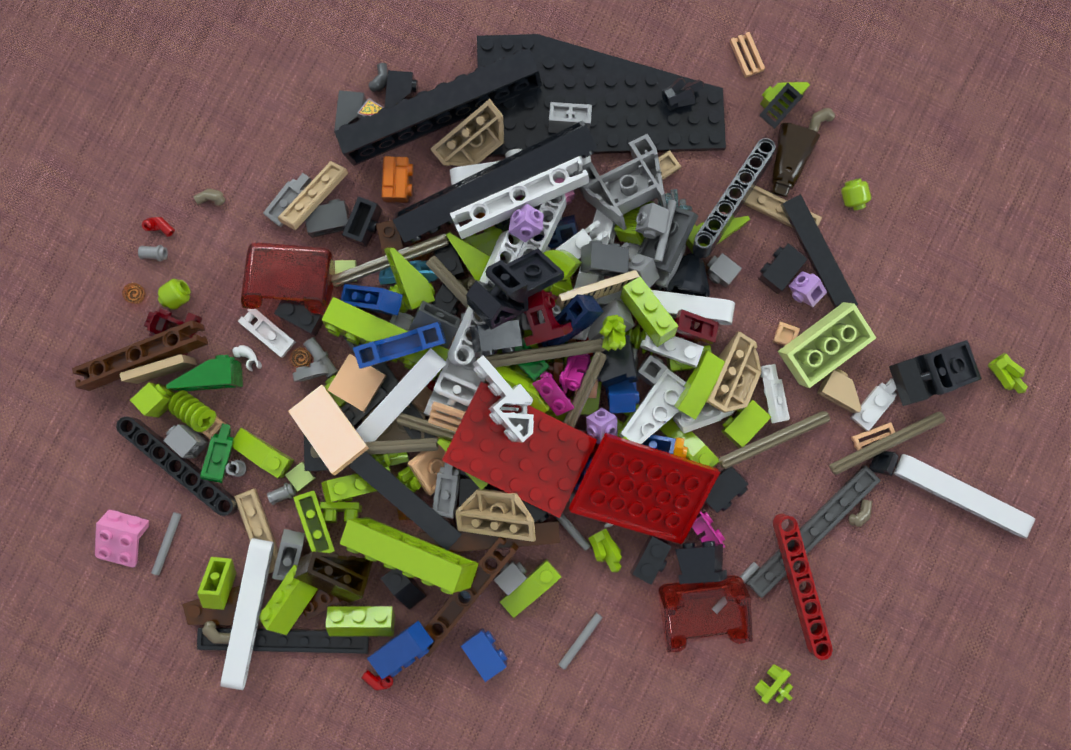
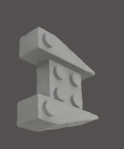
M648 134L629 142L633 160L599 176L592 162L582 166L589 176V183L579 187L585 200L623 230L626 229L623 214L655 198L659 200L662 207L667 209L657 148ZM583 170L573 172L574 176L581 174Z

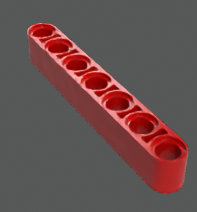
M784 513L778 514L773 520V527L807 649L818 659L826 660L832 655V644L799 526L794 517ZM785 519H788V527L786 529H782V522ZM794 540V547L788 550V542ZM800 561V567L794 570V563ZM805 581L806 587L804 590L800 591L799 585L801 582ZM811 602V609L805 611V605ZM817 623V629L811 632L812 624ZM823 644L822 650L816 652L817 646Z

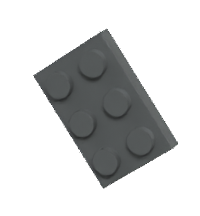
M678 207L675 208L662 263L655 262L657 269L671 274L698 218L696 213ZM660 236L654 239L645 237L637 254L655 258Z

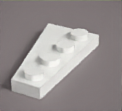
M666 369L657 383L648 392L619 436L621 438L626 436L628 440L642 444L680 411L674 405L684 391L686 382L669 369Z

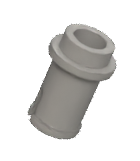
M141 245L138 249V256L140 259H157V261L161 262L167 259L168 251L162 245L157 247Z
M241 460L231 461V463L226 465V472L236 477L244 475L247 469L246 464Z
M284 483L283 487L268 492L267 497L269 502L275 505L287 498L292 499L296 495V489L291 483Z

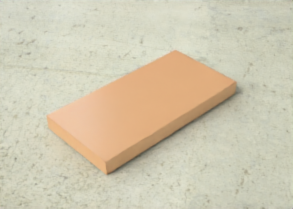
M322 384L288 411L334 476L369 449Z

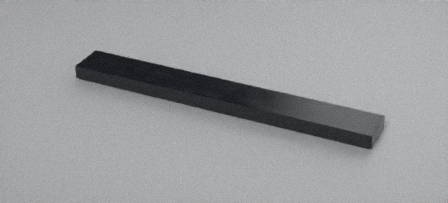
M203 627L198 628L197 650L227 651L229 644H214L203 635ZM215 628L219 633H231L232 628ZM257 628L253 651L368 654L369 636H329L327 630L290 629L288 634L284 635L264 628Z

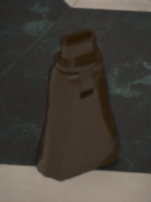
M792 123L780 124L772 184L774 185L773 194L788 197L789 191L797 183L808 158L820 138V134L817 131Z

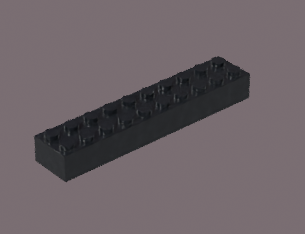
M530 48L526 50L520 49L514 52L512 56L499 58L488 66H480L470 74H461L449 83H440L435 89L421 91L416 97L409 100H400L397 105L390 108H382L374 115L363 116L353 124H344L334 133L343 155L355 166L466 119L489 99L496 106L541 87L540 73Z
M582 120L396 212L393 222L404 243L407 241L411 243L416 242L422 238V234L426 232L434 233L441 229L440 225L446 222L448 224L454 223L450 213L576 157L582 156V158H586L594 154L593 150L597 146L587 124Z

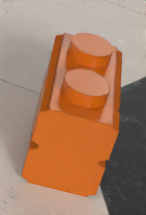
M383 157L382 199L384 202L408 203L409 197H412L413 185L409 184V177L413 176L414 167L413 164H410L408 157Z

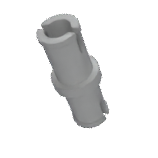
M315 337L304 342L303 345L314 358L313 362L322 361L323 365H328L329 374L326 375L327 378L338 372V369L328 358L329 354L327 351L324 352Z

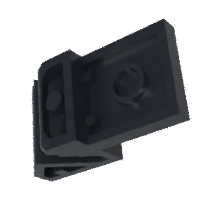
M538 248L508 264L500 260L488 266L485 271L486 276L495 285L476 280L466 294L467 305L491 329H494L528 311V297L564 279V272Z
M968 340L889 366L903 406L929 399L936 394L942 395L981 380Z

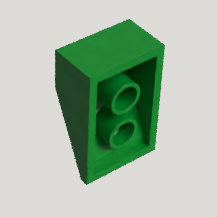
M229 355L215 356L216 359L207 360L166 384V389L198 391L243 387L242 362L235 360L234 357H229Z

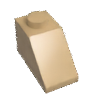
M839 369L833 370L825 377L817 394L853 414L859 413L862 408L853 380L847 377L848 374Z

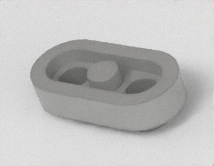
M319 361L310 363V367H298L296 372L292 374L294 382H302L327 375L329 370L328 365H323V362Z

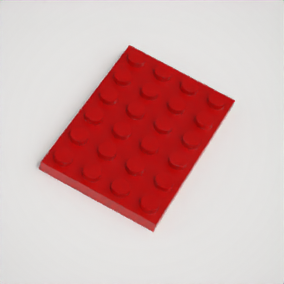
M481 381L442 461L507 493H517L521 500L560 518L597 439L528 405L527 414L534 415L533 434L523 443L512 442L504 434L506 430L502 424L497 425L489 416L491 413L489 408L501 396H495L488 388L489 385ZM502 405V407H515V408H519V410H518V411L501 410V411H502L503 413H512V412L520 413L522 409H521L520 406H517V405H513V406Z
M605 433L569 506V510L571 513L683 544L720 472L717 468Z

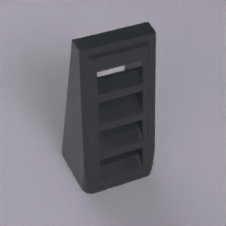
M787 83L759 116L775 129L802 99L803 95ZM786 92L794 101L791 102L783 94ZM779 98L789 106L787 109L778 102ZM774 104L784 112L782 115L772 108ZM768 111L778 118L776 122L766 114Z

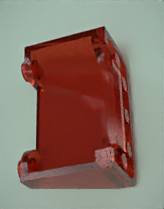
M271 243L250 244L247 250L243 277L242 308L257 309L261 307L263 298L304 301V306L309 312L325 314L334 287L331 282L332 275H335L332 253L322 247Z
M730 575L727 576V579L720 582L687 584L676 582L660 586L659 601L667 653L680 652L687 646L686 639L728 634L730 640L737 644L752 642L751 597L743 579L739 576ZM725 596L728 603L716 614L712 608Z

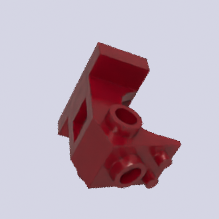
M541 290L528 297L529 310L524 312V314L527 315L533 334L524 338L526 346L561 337L573 331L571 322L560 325L555 320L552 308L555 307V300L558 296L553 295L551 291L545 292ZM539 310L542 311L545 320L541 324L537 316V311Z
M160 308L159 312H149L144 326L147 327L146 330L150 331L149 336H154L166 331L170 321L181 325L191 320L201 323L202 318L188 312L185 322L172 318L171 312Z
M683 309L678 311L677 317L673 318L678 325L676 337L693 343L700 341L709 344L715 343L719 322ZM695 322L700 323L697 329L694 328Z

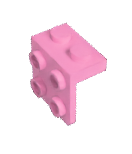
M108 510L96 523L95 556L102 560L135 567L138 561L139 538L148 529L149 520Z

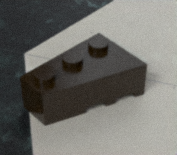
M311 552L300 558L294 578L351 603L363 598L373 561L351 555L339 556L332 553Z

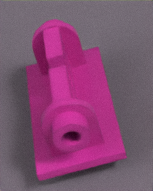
M583 354L568 357L567 366L561 372L559 378L565 394L568 388L572 391L580 388L585 376L581 372H587L591 363L590 355Z
M543 372L540 375L541 379L532 383L556 416L575 408L570 402L571 399L565 395L552 378L551 373Z
M700 510V515L697 516L692 525L693 530L697 535L703 531L706 533L700 538L702 542L715 541V544H723L724 536L719 529L714 531L710 525L713 520L707 512L702 513Z

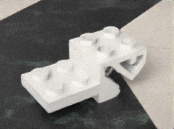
M461 350L457 352V357L460 361L464 357ZM475 352L472 361L466 365H453L447 358V363L437 379L424 415H430L434 401L466 412L479 383L485 381V378L481 380L473 371L475 368L473 363L477 357L482 356L481 352ZM436 410V412H439V413H442V414H445V415H450V414H447V413H444V412H441V411Z
M482 355L473 363L475 366L473 371L481 380L485 378L489 382L488 388L495 396H501L489 408L491 412L489 416L497 425L502 424L506 429L504 434L512 442L523 443L533 434L534 415L527 414V406L532 404L533 399L521 384L511 388L484 355ZM502 405H508V406L517 405V406H520L521 409H522L520 413H515V412H512V413H503V412L501 411V410H508V411H518V410H519V408H515V407H502Z

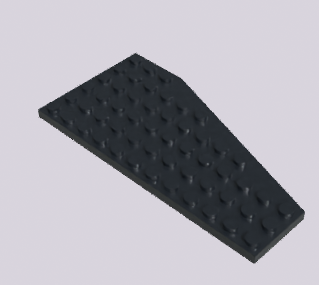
M539 34L477 36L478 67L491 65L499 58L512 56L517 50L530 48L542 82L541 87L496 105L503 115L504 143L487 157H505L509 150H523L556 134L548 132L550 102L592 105L590 133L597 146L593 150L594 154L631 153L629 142L645 134L649 135L657 148V152H667L669 150L671 152L725 150L724 99L723 88L704 83L703 89L694 92L696 97L695 104L677 107L670 111L663 101L662 90L669 87L678 78L685 79V83H693L697 80Z

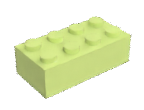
M843 302L777 352L799 385L811 388L875 340L876 336L857 306L853 303Z

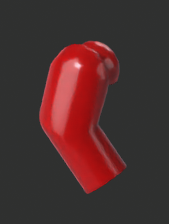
M151 217L142 222V228L145 231L161 230L167 237H170L175 232V229L162 217Z
M369 670L361 677L362 680L376 691L389 689L393 684V678L390 675L382 680L380 676H375Z

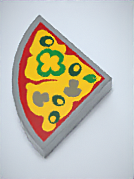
M368 99L357 112V117L374 115L384 107Z

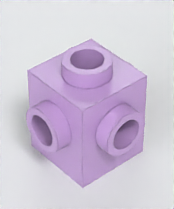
M526 204L511 215L509 233L523 242H527L535 235L541 233L544 214Z
M804 271L788 285L793 293L792 297L797 302H804L812 307L827 293L818 276Z
M600 408L586 417L587 435L597 439V444H600L605 433L618 436L617 417L613 413Z

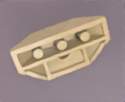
M490 99L487 100L431 148V151L443 165L467 166L480 163L504 143L502 113Z
M739 331L719 355V358L724 360L725 363L706 401L724 413L748 406L762 372L759 356L756 351V342Z
M478 488L456 510L458 531L532 542L536 540L534 519L517 493L488 489L481 490Z

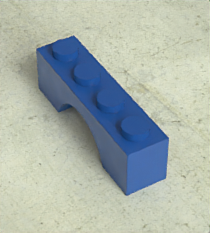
M436 322L396 336L353 347L359 369L446 344L447 342L441 322Z

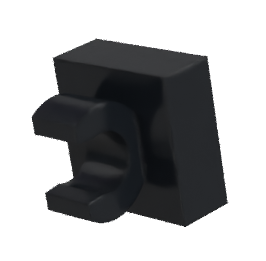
M884 451L873 457L869 469L874 473L892 476V471L897 466L899 456L895 452Z

